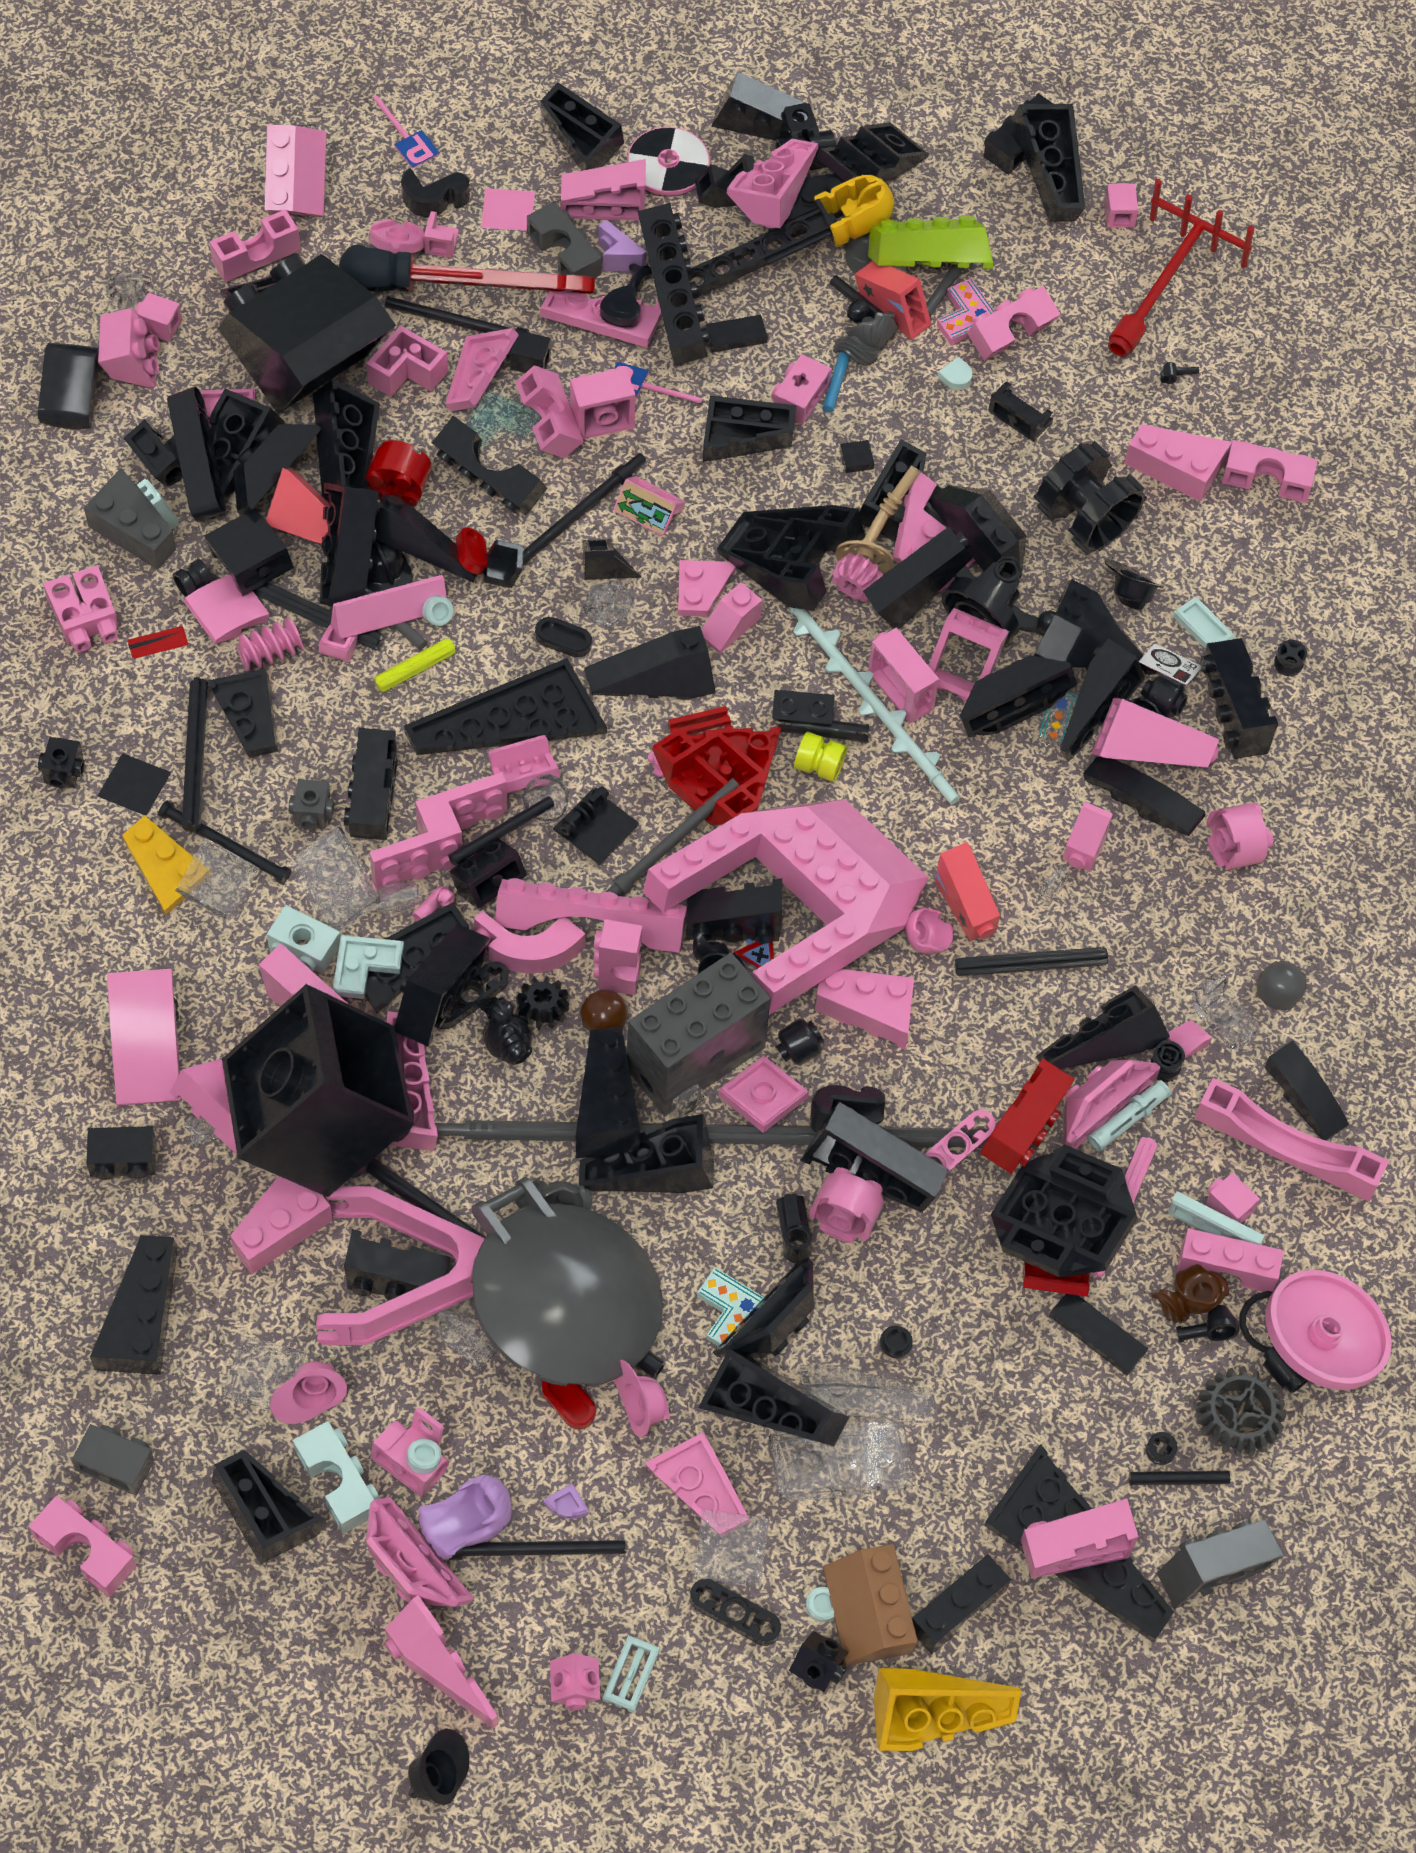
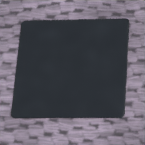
M123 753L101 788L98 797L142 815H147L171 772Z

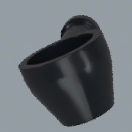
M1219 1305L1208 1312L1205 1324L1187 1327L1177 1326L1176 1333L1179 1343L1184 1342V1340L1208 1337L1212 1341H1224L1237 1336L1239 1326L1228 1307Z

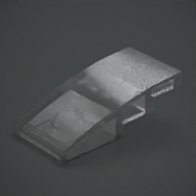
M904 1422L846 1424L835 1446L784 1432L773 1433L768 1436L779 1500L840 1499L844 1495L876 1494L880 1490L911 1489L916 1485Z

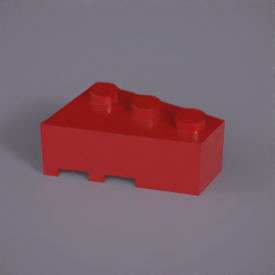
M1042 1058L1029 1081L1025 1083L1020 1094L1013 1104L1010 1105L989 1136L980 1154L1010 1174L1015 1171L1019 1164L1025 1167L1035 1152L1030 1147L1032 1144L1039 1147L1048 1133L1044 1127L1047 1125L1052 1128L1062 1113L1057 1107L1075 1079Z

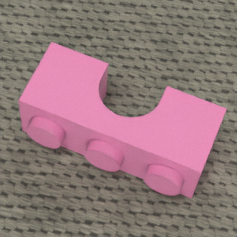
M286 209L261 219L260 231L249 240L241 241L237 233L233 231L209 241L212 263L224 282H228L301 250L299 229Z
M1044 286L1036 290L1030 287L1017 296L1019 299L1013 303L1010 300H1006L995 308L996 312L988 315L985 312L972 320L974 325L966 333L984 361L1007 349L1016 340L1010 331L1009 322L1021 324L1030 336L1052 324L1061 315Z
M534 365L515 384L523 405L533 408L542 418L532 427L541 451L566 458L584 440L558 374Z
M1232 440L1222 483L1250 490L1252 481L1256 476L1268 474L1275 477L1280 484L1279 497L1307 503L1318 459L1280 451L1276 448L1262 447L1246 441Z
M605 919L603 930L596 931L593 977L598 978L599 990H610L630 995L636 994L641 969V954H639L642 941V925Z
M1187 1228L1182 1241L1176 1272L1199 1264L1207 1272H1223L1237 1276L1241 1279V1287L1262 1292H1273L1279 1280L1284 1250Z
M55 1496L28 1526L32 1536L56 1556H59L69 1545L74 1543H84L90 1546V1555L80 1566V1570L86 1580L110 1597L137 1567L132 1556L134 1551L124 1541L119 1539L117 1542H114L107 1536L109 1531L97 1520L93 1519L90 1523L82 1516L83 1510L70 1499L64 1502L58 1496Z

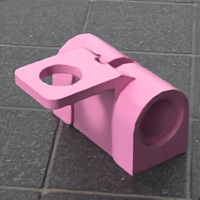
M417 1408L414 1411L412 1426L409 1429L399 1421H394L372 1444L370 1458L421 1498L441 1478L450 1463L447 1458L441 1455L438 1468L429 1474L416 1473L408 1466L407 1452L412 1442L426 1438L436 1442L438 1446L441 1444L442 1424L421 1408ZM422 1420L427 1422L432 1427L433 1431L429 1430L423 1424Z

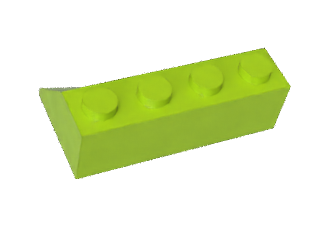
M962 215L959 216V219L934 217L931 221L909 218L907 222L885 219L881 221V224L872 225L870 229L868 257L878 266L915 267L916 261H919L922 265L930 267H941L942 262L955 264L958 268H969L970 263H981L982 268L993 269L994 263L986 228L973 216Z

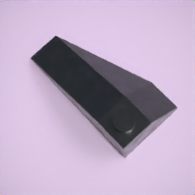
M1109 638L1104 645H1099L1091 656V662L1062 741L1060 750L1063 757L1068 761L1093 737L1094 727L1097 724L1101 725L1104 723L1113 698L1129 700L1145 679L1137 656Z

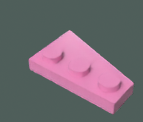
M704 1432L644 1463L654 1475L720 1537L751 1522Z

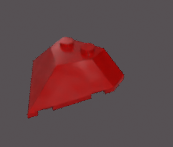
M770 727L769 731L753 732V728L705 730L704 734L687 735L686 731H675L654 744L652 750L668 787L694 811L701 807L732 778L737 781L740 786L717 800L713 812L704 819L710 825H723L739 814L758 810L781 727Z

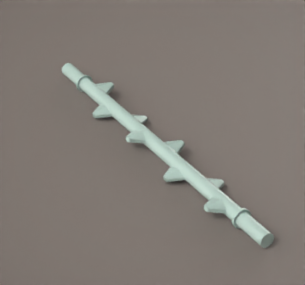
M788 607L790 613L798 619L793 633L796 636L811 634L830 658L825 667L826 672H842L864 700L860 706L859 713L862 716L876 714L895 736L896 740L891 748L892 752H908L927 775L929 782L937 787L951 805L955 804L960 799V796L943 777L942 771H938L935 767L940 754L938 752L923 753L902 727L907 715L905 710L890 712L869 687L873 673L871 671L856 672L837 649L836 644L841 633L838 630L823 632L806 610Z

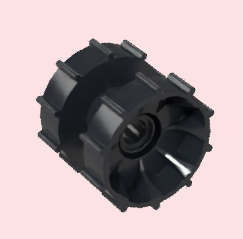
M1093 441L1091 444L1080 443L1078 447L1064 457L1061 456L1049 473L1042 478L1043 481L1038 492L1034 495V498L1039 503L1037 508L1051 521L1055 518H1066L1075 510L1077 511L1078 515L1068 531L1073 535L1071 540L1086 555L1097 550L1100 552L1116 538L1121 537V534L1134 519L1138 518V513L1143 503L1147 500L1143 493L1145 488L1131 474H1128L1127 477L1118 478L1115 476L1106 485L1103 483L1108 470L1113 465L1108 460L1110 454L1096 441Z

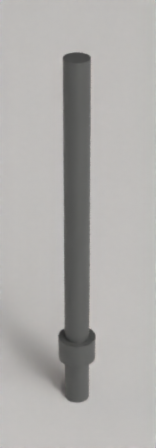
M732 778L626 874L621 873L612 881L613 885L605 892H612L617 894V896L625 895L634 887L633 883L713 812L717 800L740 786L737 781Z

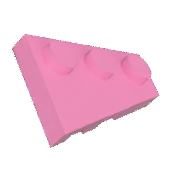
M514 328L466 336L445 403L450 411L474 408L519 336Z

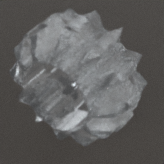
M129 266L126 272L117 270L116 276H110L106 286V296L109 299V304L112 309L118 308V311L132 308L135 311L137 304L144 301L147 293L155 294V288L149 274H143L140 268L133 272Z

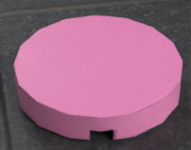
M389 219L376 222L371 226L369 240L376 248L391 251L392 253H415L424 247L425 232L411 222L406 221L403 222V225L396 224V220Z

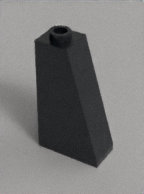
M948 526L864 589L863 592L877 613L894 629L897 627L899 630L973 559V556L967 549L971 544L961 531L956 534Z

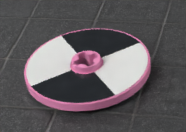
M660 127L641 134L631 144L627 155V162L646 159L645 190L665 196L680 195L695 189V180L710 165L709 152L703 141L693 133L676 127ZM667 159H672L670 163H666Z

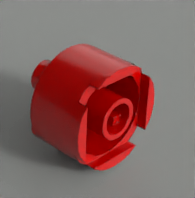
M397 440L382 442L381 447L378 448L377 446L366 474L365 479L369 483L368 488L379 491V498L383 494L394 495L401 498L404 503L412 507L416 506L422 496L432 467L429 457L423 451L419 455L412 450L414 446L406 442Z

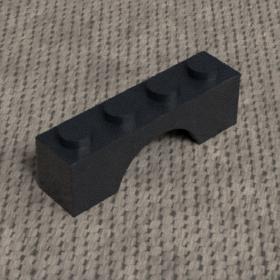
M455 416L451 417L432 442L438 449L436 455L448 465L454 462L460 466L457 470L469 481L476 478L481 482L479 487L491 497H494L495 494L503 498L502 505L514 514L519 510L524 515H527L548 489L538 477L519 463L501 471L483 467L480 461L482 439L474 430Z

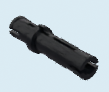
M786 721L779 722L791 723V725L778 724L783 733L805 735L808 731L826 738L864 743L868 741V735L857 734L856 731L869 733V724L833 721L832 725Z

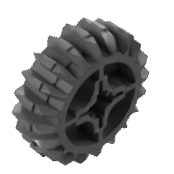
M1245 1367L1240 1370L1239 1375L1236 1374L1233 1368L1227 1370L1226 1376L1218 1372L1214 1377L1215 1381L1207 1380L1204 1386L1206 1390H1201L1198 1395L1201 1402L1197 1403L1195 1410L1201 1414L1197 1417V1424L1206 1425L1202 1430L1203 1436L1213 1435L1210 1442L1211 1446L1217 1445L1219 1441L1224 1444L1222 1447L1223 1453H1227L1230 1447L1234 1448L1236 1457L1241 1455L1243 1448H1245L1249 1457L1254 1455L1256 1448L1264 1452L1268 1447L1267 1443L1274 1444L1277 1440L1276 1434H1281L1284 1426L1280 1422H1284L1286 1419V1413L1281 1411L1285 1402L1284 1400L1276 1399L1280 1393L1279 1388H1268L1271 1383L1270 1378L1265 1379L1263 1382L1258 1380L1259 1371L1254 1372L1252 1377L1247 1376ZM1229 1391H1243V1394L1235 1397L1228 1394L1226 1397L1222 1395ZM1253 1396L1262 1404L1265 1414L1262 1409L1255 1405ZM1243 1402H1246L1243 1409L1245 1413L1241 1416L1239 1422H1236L1237 1410ZM1216 1409L1219 1410V1414L1228 1420V1427L1219 1419ZM1243 1427L1260 1428V1430L1252 1433L1238 1432Z

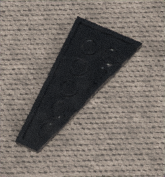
M567 658L403 726L404 733L416 755L510 745L541 735H545L548 740L607 734V727Z
M1041 1444L984 1524L989 1530L1023 1553L1021 1537L1024 1530L1030 1524L1040 1521L1048 1523L1092 1509L1083 1496L1078 1495L1066 1480L1067 1476L1060 1467L1057 1468L1047 1456L1048 1452ZM1131 1557L1055 1574L1153 1643L1174 1613L1151 1582L1146 1580L1138 1571Z

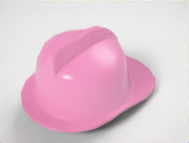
M620 1360L623 1375L614 1381L634 1434L638 1437H645L650 1426L669 1418L666 1395L656 1380L650 1377L637 1376L629 1363Z
M307 1362L296 1370L292 1379L283 1383L275 1390L270 1400V1409L273 1416L280 1422L287 1424L305 1422L342 1402L347 1394V1384L344 1378L335 1372L334 1366L331 1363Z

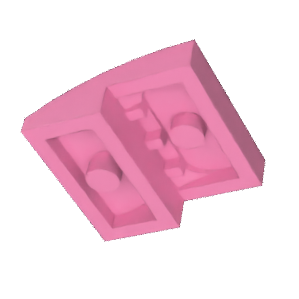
M231 575L222 577L199 588L184 599V603L214 644L239 637L242 629L264 623L270 615L253 591L244 596L241 595Z

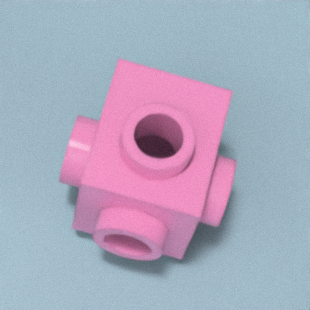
M572 1653L551 1660V1702L564 1704L568 1710H582L587 1707L586 1704L600 1700L599 1659Z

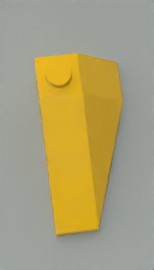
M879 1668L874 1693L877 1748L879 1751H915L923 1748L922 1742L941 1737L943 1742L954 1740V1733L968 1729L979 1733L1016 1722L1022 1691L1018 1687L916 1669Z

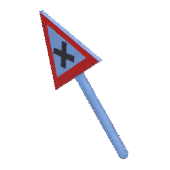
M747 939L745 940L748 944L747 946L733 952L742 961L756 969L774 959L773 941L763 944Z

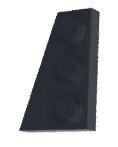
M266 668L207 680L248 757L278 752L269 675Z

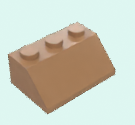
M894 1544L861 1549L823 1566L826 1585L830 1593V1603L834 1610V1620L840 1646L849 1652L844 1660L846 1666L912 1654L917 1644V1637Z

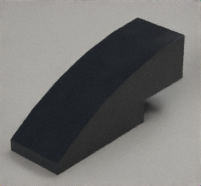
M1293 1040L1269 1056L1264 1068L1285 1090L1284 1098L1322 1140H1329L1349 1125L1332 1092Z

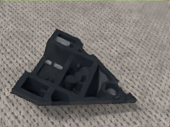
M1073 579L1067 582L1058 601L1059 605L1052 621L1034 653V656L1069 662L1072 667H1083L1086 669V672L1094 650L1099 645H1104L1108 638L1137 656L1139 661L1144 656L1113 618L1098 592ZM1140 663L1145 675L1157 673L1156 670Z

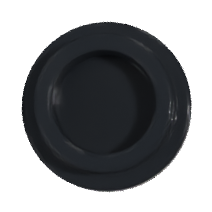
M901 1326L888 1327L881 1334V1350L891 1358L905 1357L912 1349V1336L907 1329Z

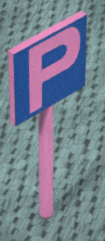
M374 96V101L404 137L403 140L394 144V146L412 169L440 154L422 130L409 136L378 96Z
M617 362L614 369L627 368L635 392V398L638 397L641 389L645 388L696 403L702 402L700 397L645 383L649 374L647 369Z

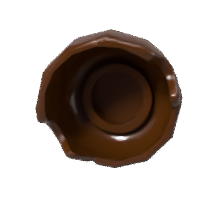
M598 990L585 999L581 1007L580 1016L583 1026L589 1032L590 1030L622 1027L623 1029L627 1019H629V1010L623 997L616 992Z

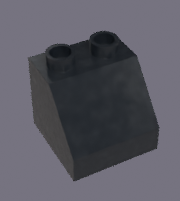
M298 253L293 254L269 272L275 280V284L258 293L252 282L236 290L223 301L230 313L220 324L218 330L277 414H280L370 355L396 326L373 293L323 254H320L306 264Z

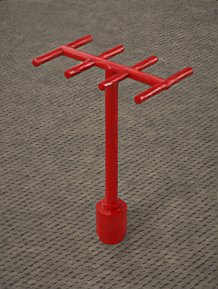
M1156 179L1153 197L1151 198L1152 204L1149 219L1152 222L1156 221L1158 207L1182 218L1180 236L1185 237V239L1135 314H1125L1122 316L1109 336L1108 348L1120 357H1126L1128 353L1133 352L1147 330L1144 323L1145 317L1203 230L1213 234L1210 246L1211 252L1217 251L1219 238L1243 249L1240 266L1246 268L1250 251L1252 250L1251 244L1254 227L1249 226L1247 228L1244 241L1221 229L1224 214L1222 210L1216 212L1215 224L1212 225L1190 213L1192 195H1186L1184 210L1161 199L1162 181ZM1190 222L1194 225L1187 234L1188 223Z

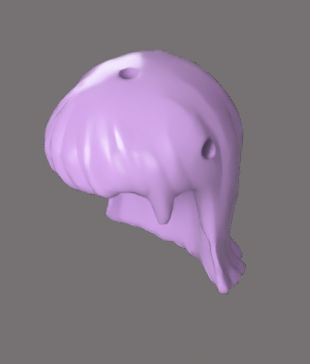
M485 1474L472 1478L459 1487L458 1491L449 1498L434 1504L421 1505L418 1508L419 1527L421 1528V1533L425 1536L426 1543L432 1545V1549L436 1551L437 1557L444 1560L452 1558L462 1547L489 1541L507 1526L512 1514L509 1491L499 1478Z

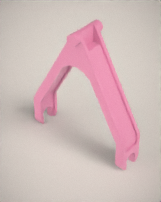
M341 1186L329 1197H325L326 1200L346 1201L342 1203L328 1202L331 1206L332 1217L372 1218L452 1256L456 1261V1265L448 1274L363 1313H325L317 1316L316 1330H336L319 1331L317 1335L319 1343L324 1345H367L474 1296L471 1273L474 1260L485 1238L375 1187Z

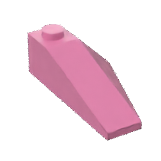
M417 1595L385 1628L387 1641L384 1642L386 1649L394 1660L400 1657L408 1668L492 1729L498 1725V1715L476 1681L471 1676L469 1678L465 1677L466 1669L458 1653L452 1649L447 1651L445 1648L447 1643L442 1635L444 1633L442 1628L419 1595Z

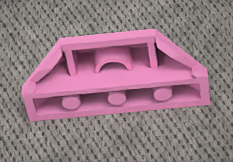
M1111 1060L1103 1068L1100 1065L1097 1066L1088 1075L1087 1082L1081 1087L1078 1084L1073 1086L1065 1095L1063 1145L1074 1149L1078 1148L1087 1140L1089 1134H1092L1130 1103V1098L1136 1094L1140 1095L1157 1080L1161 1067L1157 1063L1135 1060Z
M391 1497L374 1499L370 1503L366 1535L367 1548L370 1555L376 1561L377 1569L393 1581L397 1586V1593L402 1599L410 1602L419 1595L425 1605L450 1607L470 1604L474 1600V1597L445 1562L437 1557L430 1544L426 1543L425 1538Z

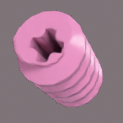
M290 618L284 619L283 627L278 622H274L272 624V631L267 626L262 627L261 636L257 631H251L250 640L242 634L239 636V645L236 643L239 657L247 672L251 671L252 662L261 669L263 658L270 665L273 664L274 654L281 661L284 660V650H288L292 656H295V646H299L304 651L299 632Z

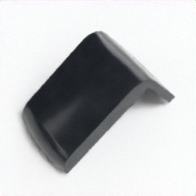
M47 343L44 353L38 405V419L40 423L63 429L80 430L91 428L99 347Z

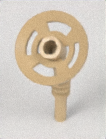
M911 466L893 492H888V498L885 497L883 499L885 503H880V510L863 540L847 541L837 547L835 553L837 561L841 560L848 553H853L854 555L860 553L863 558H870L873 564L879 563L882 559L885 560V562L877 564L879 565L878 570L883 574L892 569L894 564L893 556L885 548L875 544V541L889 516H893L895 514L894 510L899 509L898 504L901 505L903 503L901 499L921 473L917 468Z

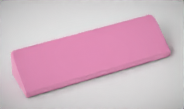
M439 575L334 603L331 625L338 638L344 639L423 617V604L429 597L439 595L447 598L444 577Z

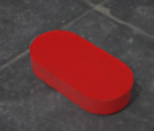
M469 527L462 528L456 536L458 560L467 571L479 575L488 566L485 540L475 529Z
M542 1381L543 1397L569 1427L580 1430L589 1427L594 1422L596 1416L595 1404L578 1384L561 1386Z

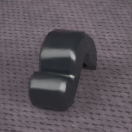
M408 168L403 172L401 178L403 202L415 215L425 218L429 217L431 211L437 212V216L443 213L449 203H453L455 208H461L470 199L469 178L463 173L454 172L423 187L412 169Z
M828 1085L817 1090L811 1098L810 1126L816 1133L838 1102L854 1109L858 1114L877 1125L884 1120L885 1094L874 1087L865 1086L861 1088L860 1092L846 1086Z

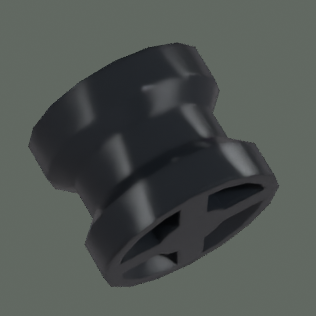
M1289 639L1283 641L1279 645L1274 659L1276 670L1284 676L1292 677L1298 675L1302 671L1307 657L1306 647L1297 640Z

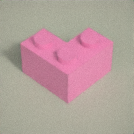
M400 325L366 363L368 384L389 397H392L407 379L432 392L448 373L447 352Z

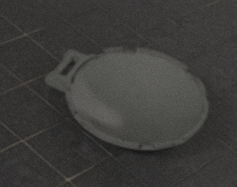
M527 1177L516 1181L514 1187L486 1202L479 1201L472 1205L473 1216L487 1234L474 1260L471 1273L474 1295L473 1307L489 1341L509 1362L520 1370L523 1367L539 1375L542 1381L561 1386L585 1384L586 1387L604 1384L621 1377L623 1372L620 1360L626 1361L634 1368L645 1357L656 1340L660 1329L663 1309L662 1293L656 1271L650 1259L627 1231L612 1220L594 1211L567 1204H548ZM519 1198L524 1201L526 1207L500 1221L494 1214L497 1210Z

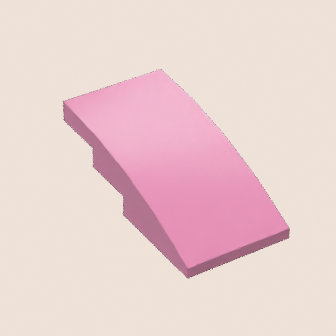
M172 969L107 973L117 1106L181 1101V1097L176 1099L170 1093L180 1074Z

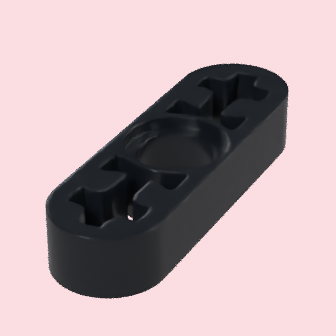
M499 962L485 964L478 970L466 989L463 988L462 993L465 990L472 989L479 994V999L495 997L508 985L507 968ZM492 973L494 976L500 974V981L497 982L494 979L489 981V974ZM484 984H486V992H484L482 987ZM460 995L457 1006L451 1010V1017L445 1016V1021L440 1029L453 1028L479 1009L474 1001H464Z
M701 1579L693 1584L690 1591V1602L698 1612L758 1645L769 1646L778 1640L781 1623L775 1614L711 1579ZM706 1589H710L712 1591L711 1597L720 1602L721 1596L726 1597L721 1604L720 1612L714 1611L717 1603L709 1599L705 1603L700 1602V1595L697 1592L704 1593ZM732 1604L742 1606L745 1610V1616L739 1621L730 1620L725 1613L728 1606ZM751 1612L756 1614L754 1616L756 1623L764 1625L766 1621L770 1622L771 1630L774 1633L767 1632L762 1636L759 1634L760 1628L752 1622L750 1629L745 1628L744 1626L749 1622Z

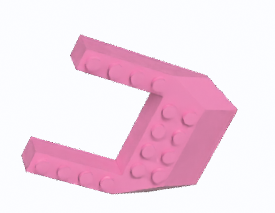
M846 799L780 806L739 814L649 868L643 893L664 913L755 857L778 879L782 878V883L820 918L826 926L752 972V977L771 998L770 1015L903 930L919 899L921 891H923L928 876Z

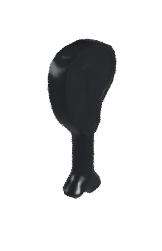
M635 263L629 265L632 277L628 285L609 292L600 304V317L604 321L621 327H632L639 322L641 310L640 305L636 301L637 290L642 280L652 275L650 266H639Z

